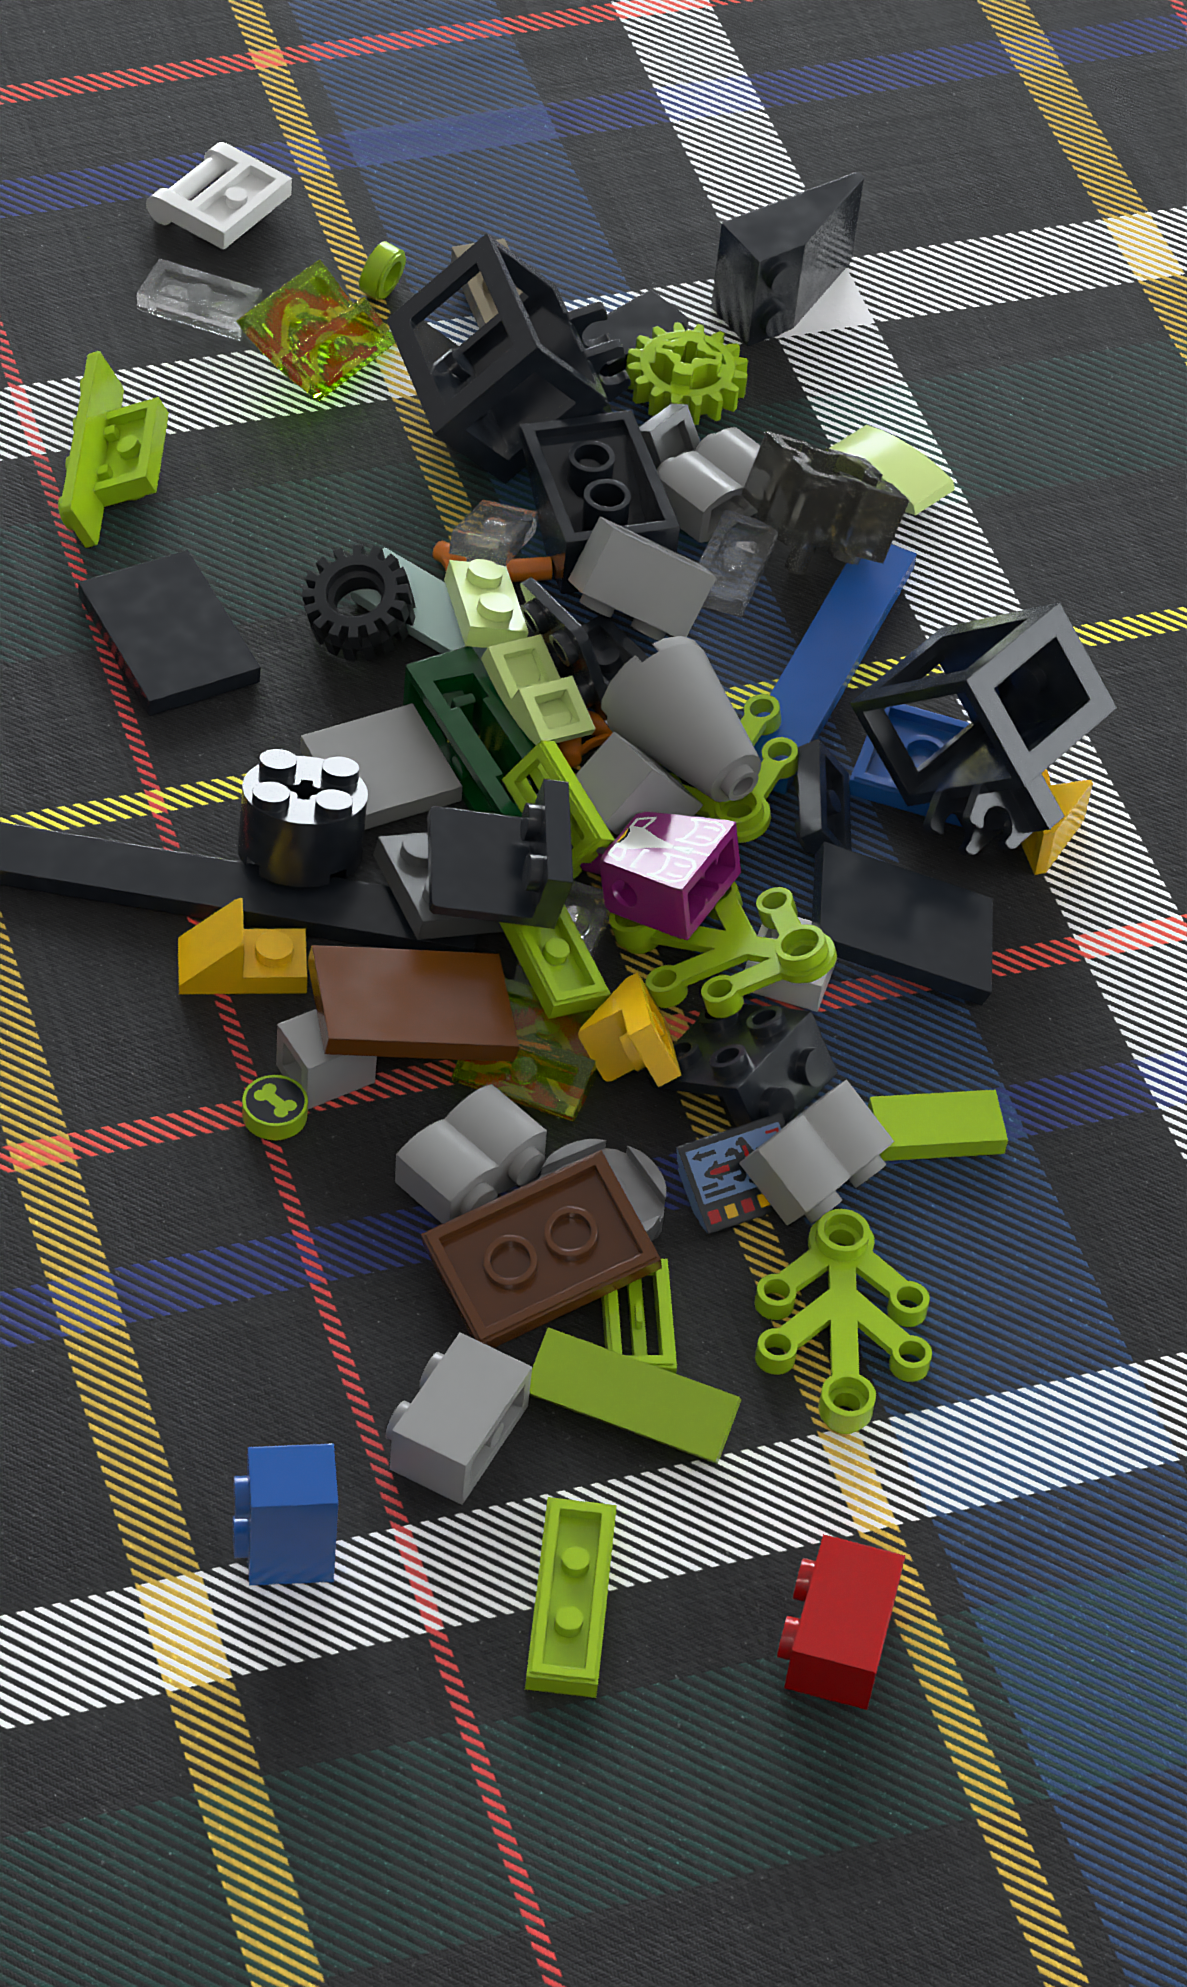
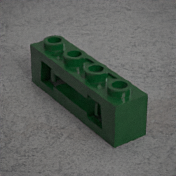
M465 646L405 665L403 706L408 704L414 705L461 783L462 799L468 809L476 812L522 817V812L510 792L507 795L503 789L502 779L536 745L527 737L509 713L496 691L483 662L473 647ZM473 720L480 729V738L473 728ZM435 722L438 723V725L440 726V728H441L442 731L444 732L445 736H446L447 739L449 740V743L447 742L446 738L444 737V735L442 734L441 730L439 729V727L437 726V724H436ZM529 774L526 778L536 795H538L539 789Z

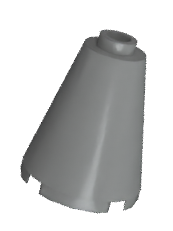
M676 636L664 638L652 644L658 652L644 662H641L636 655L626 662L609 683L602 699L601 709L607 715V720L604 721L610 730L620 735L651 759L714 801H736L747 796L758 782L761 760L704 650L693 639Z

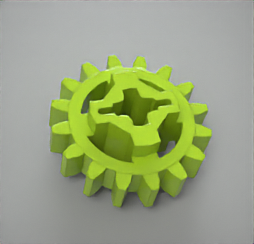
M676 322L674 323L673 332L667 333L664 329L656 326L653 327L652 339L639 335L636 338L635 349L628 350L626 371L631 379V385L627 389L634 390L633 402L635 404L649 402L648 414L651 416L658 414L671 403L687 404L694 425H699L700 415L707 414L714 421H718L721 419L722 408L734 412L737 409L738 398H744L748 360L747 358L739 357L740 346L738 343L723 344L725 333L721 331L708 336L705 335L704 325L697 324L693 330L685 331L682 324Z

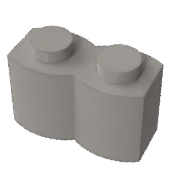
M731 427L716 434L707 435L698 444L695 451H689L677 457L666 459L657 468V472L680 528L696 541L702 543L723 534L739 518L750 517L772 503L780 494L785 464L738 428Z
M846 1079L805 1109L785 1127L740 1161L739 1164L786 1225H789L803 1215L812 1224L842 1201L836 1189L848 1179L857 1188L886 1165L879 1154L887 1149L894 1140Z
M493 1084L484 1086L461 1101L445 1119L439 1120L421 1130L396 1154L395 1183L444 1224L497 1199L498 1193H502L517 1184L524 1186L531 1182L539 1174L545 1163L547 1130Z

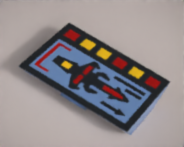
M782 1112L772 1115L771 1118L768 1116L677 1147L679 1175L693 1213L708 1234L776 1212L739 1162L786 1126Z

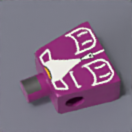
M645 811L636 814L607 848L599 847L596 850L598 856L591 863L581 864L583 871L601 875L604 905L609 912L671 936L688 940L741 873L736 822Z

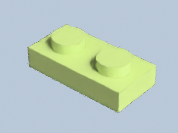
M475 559L471 562L449 560L444 581L465 646L488 648L527 638L528 629L521 613L507 566L498 565L485 559Z

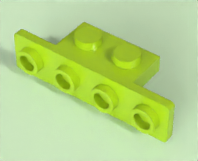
M100 351L88 354L84 377L80 380L81 395L77 416L73 419L74 434L70 456L66 458L65 484L63 495L58 501L59 514L63 524L67 529L75 532L85 548L98 545L104 507L127 500H137L145 495L156 493L169 412L159 397L122 407L124 388Z

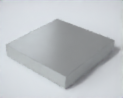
M413 704L301 735L300 751L303 756L321 759L341 756L349 758L359 765V777L364 781L368 790L365 829L429 811L433 806L442 807L461 801L462 785Z

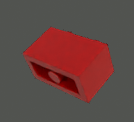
M823 1534L816 1561L803 1558L798 1573L793 1599L805 1602L801 1619L787 1616L779 1644L777 1657L790 1661L785 1689L865 1710L868 1709L906 1555Z

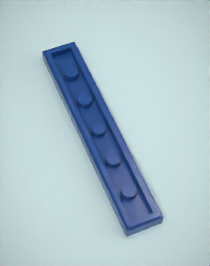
M863 534L770 693L780 704L782 722L775 732L761 735L754 748L761 762L763 761L762 748L766 742L773 738H789L799 747L819 737L915 567L917 553ZM761 712L757 717H765L770 713ZM777 756L773 760L781 761L787 759L788 756ZM798 771L791 777L779 779L773 790L786 795Z

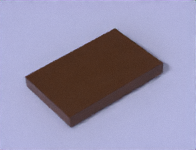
M323 945L311 946L308 966L324 1054L515 1062L520 1046L499 954Z
M602 1150L421 1234L422 1243L469 1334L473 1339L492 1348L662 1269L659 1254Z

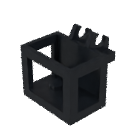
M487 233L386 319L433 434L505 484L527 466L520 438L521 424L613 413L609 403L631 385V379L627 371H622L612 377L599 375L601 368L607 362L625 357L624 348L619 339L612 340L609 333L591 340L582 337L584 330L590 324L608 319L603 303L598 301L568 311L554 283ZM481 272L498 314L458 346L426 323L424 319ZM516 288L522 291L520 295L518 294Z
M1060 602L942 627L850 702L852 709L907 807L930 803L923 823L925 831L933 836L944 834V824L950 814L956 815L965 831L964 841L958 849L960 854L964 856L976 854L1003 830L1004 833L998 841V846L1003 850L1016 848L1033 832L1050 830L1065 817L1041 773L1117 708ZM939 664L945 673L944 675L922 679ZM957 694L972 722L917 768L884 709Z

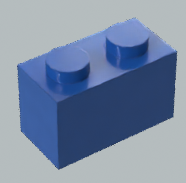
M334 1444L248 1447L247 1476H234L235 1516H233L234 1558H247L249 1586L334 1582L338 1518Z

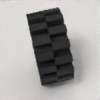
M352 544L353 555L345 556L343 548L340 547L332 550L335 561L331 564L324 556L316 562L319 574L312 571L308 572L305 578L308 588L302 589V599L311 629L320 645L325 643L327 651L334 656H337L342 648L345 660L356 661L357 651H363L367 661L376 659L374 648L381 646L385 654L395 649L392 641L393 636L401 642L409 635L406 624L413 626L415 620L413 608H416L405 569L404 567L400 568L398 559L390 553L385 558L383 549L374 545L370 554L366 555L363 544ZM372 589L378 591L381 595L379 605L364 615L345 616L337 610L339 601L352 591Z

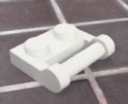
M219 142L205 153L204 161L177 183L169 189L160 188L147 199L146 206L150 216L159 224L168 225L173 222L224 250L291 196L292 178L227 143ZM217 178H219L216 182H214L211 186H209L206 190H204V191H203L201 194H199L196 198H194L192 201H189V200H191L194 196H196L199 192H201L204 188H206L209 184H211L214 180H216Z

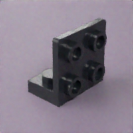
M543 779L535 803L525 804L522 817L438 806L430 808L427 816L430 912L438 915L555 929L573 884L569 782Z

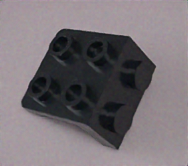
M532 577L520 583L526 603L520 606L524 620L535 635H542L560 678L573 676L586 708L591 707L603 720H607V715L602 711L601 705L609 683L623 665L635 655L641 662H644L649 657L607 616L600 614L581 626Z
M743 1004L737 1013L725 1018L713 1017L704 1008L699 1014V1019L673 1043L681 1076L660 1087L657 1086L649 1070L647 1071V1077L653 1088L723 1096L734 1124L738 1127L768 1116L771 1118L772 1115L781 1112L787 1125L838 1072L812 1011L781 1008L774 1005Z

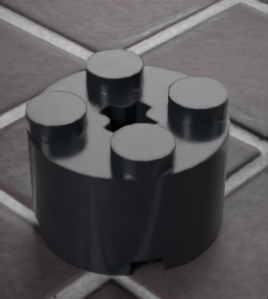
M271 749L263 752L260 755L259 764L252 768L243 780L237 848L241 861L246 865L249 858L260 866L259 876L271 882L292 887L330 884L331 874L347 869L346 877L355 873L362 861L368 800L367 787L359 777V765L355 761L341 756L321 759L295 756L292 752L283 749Z

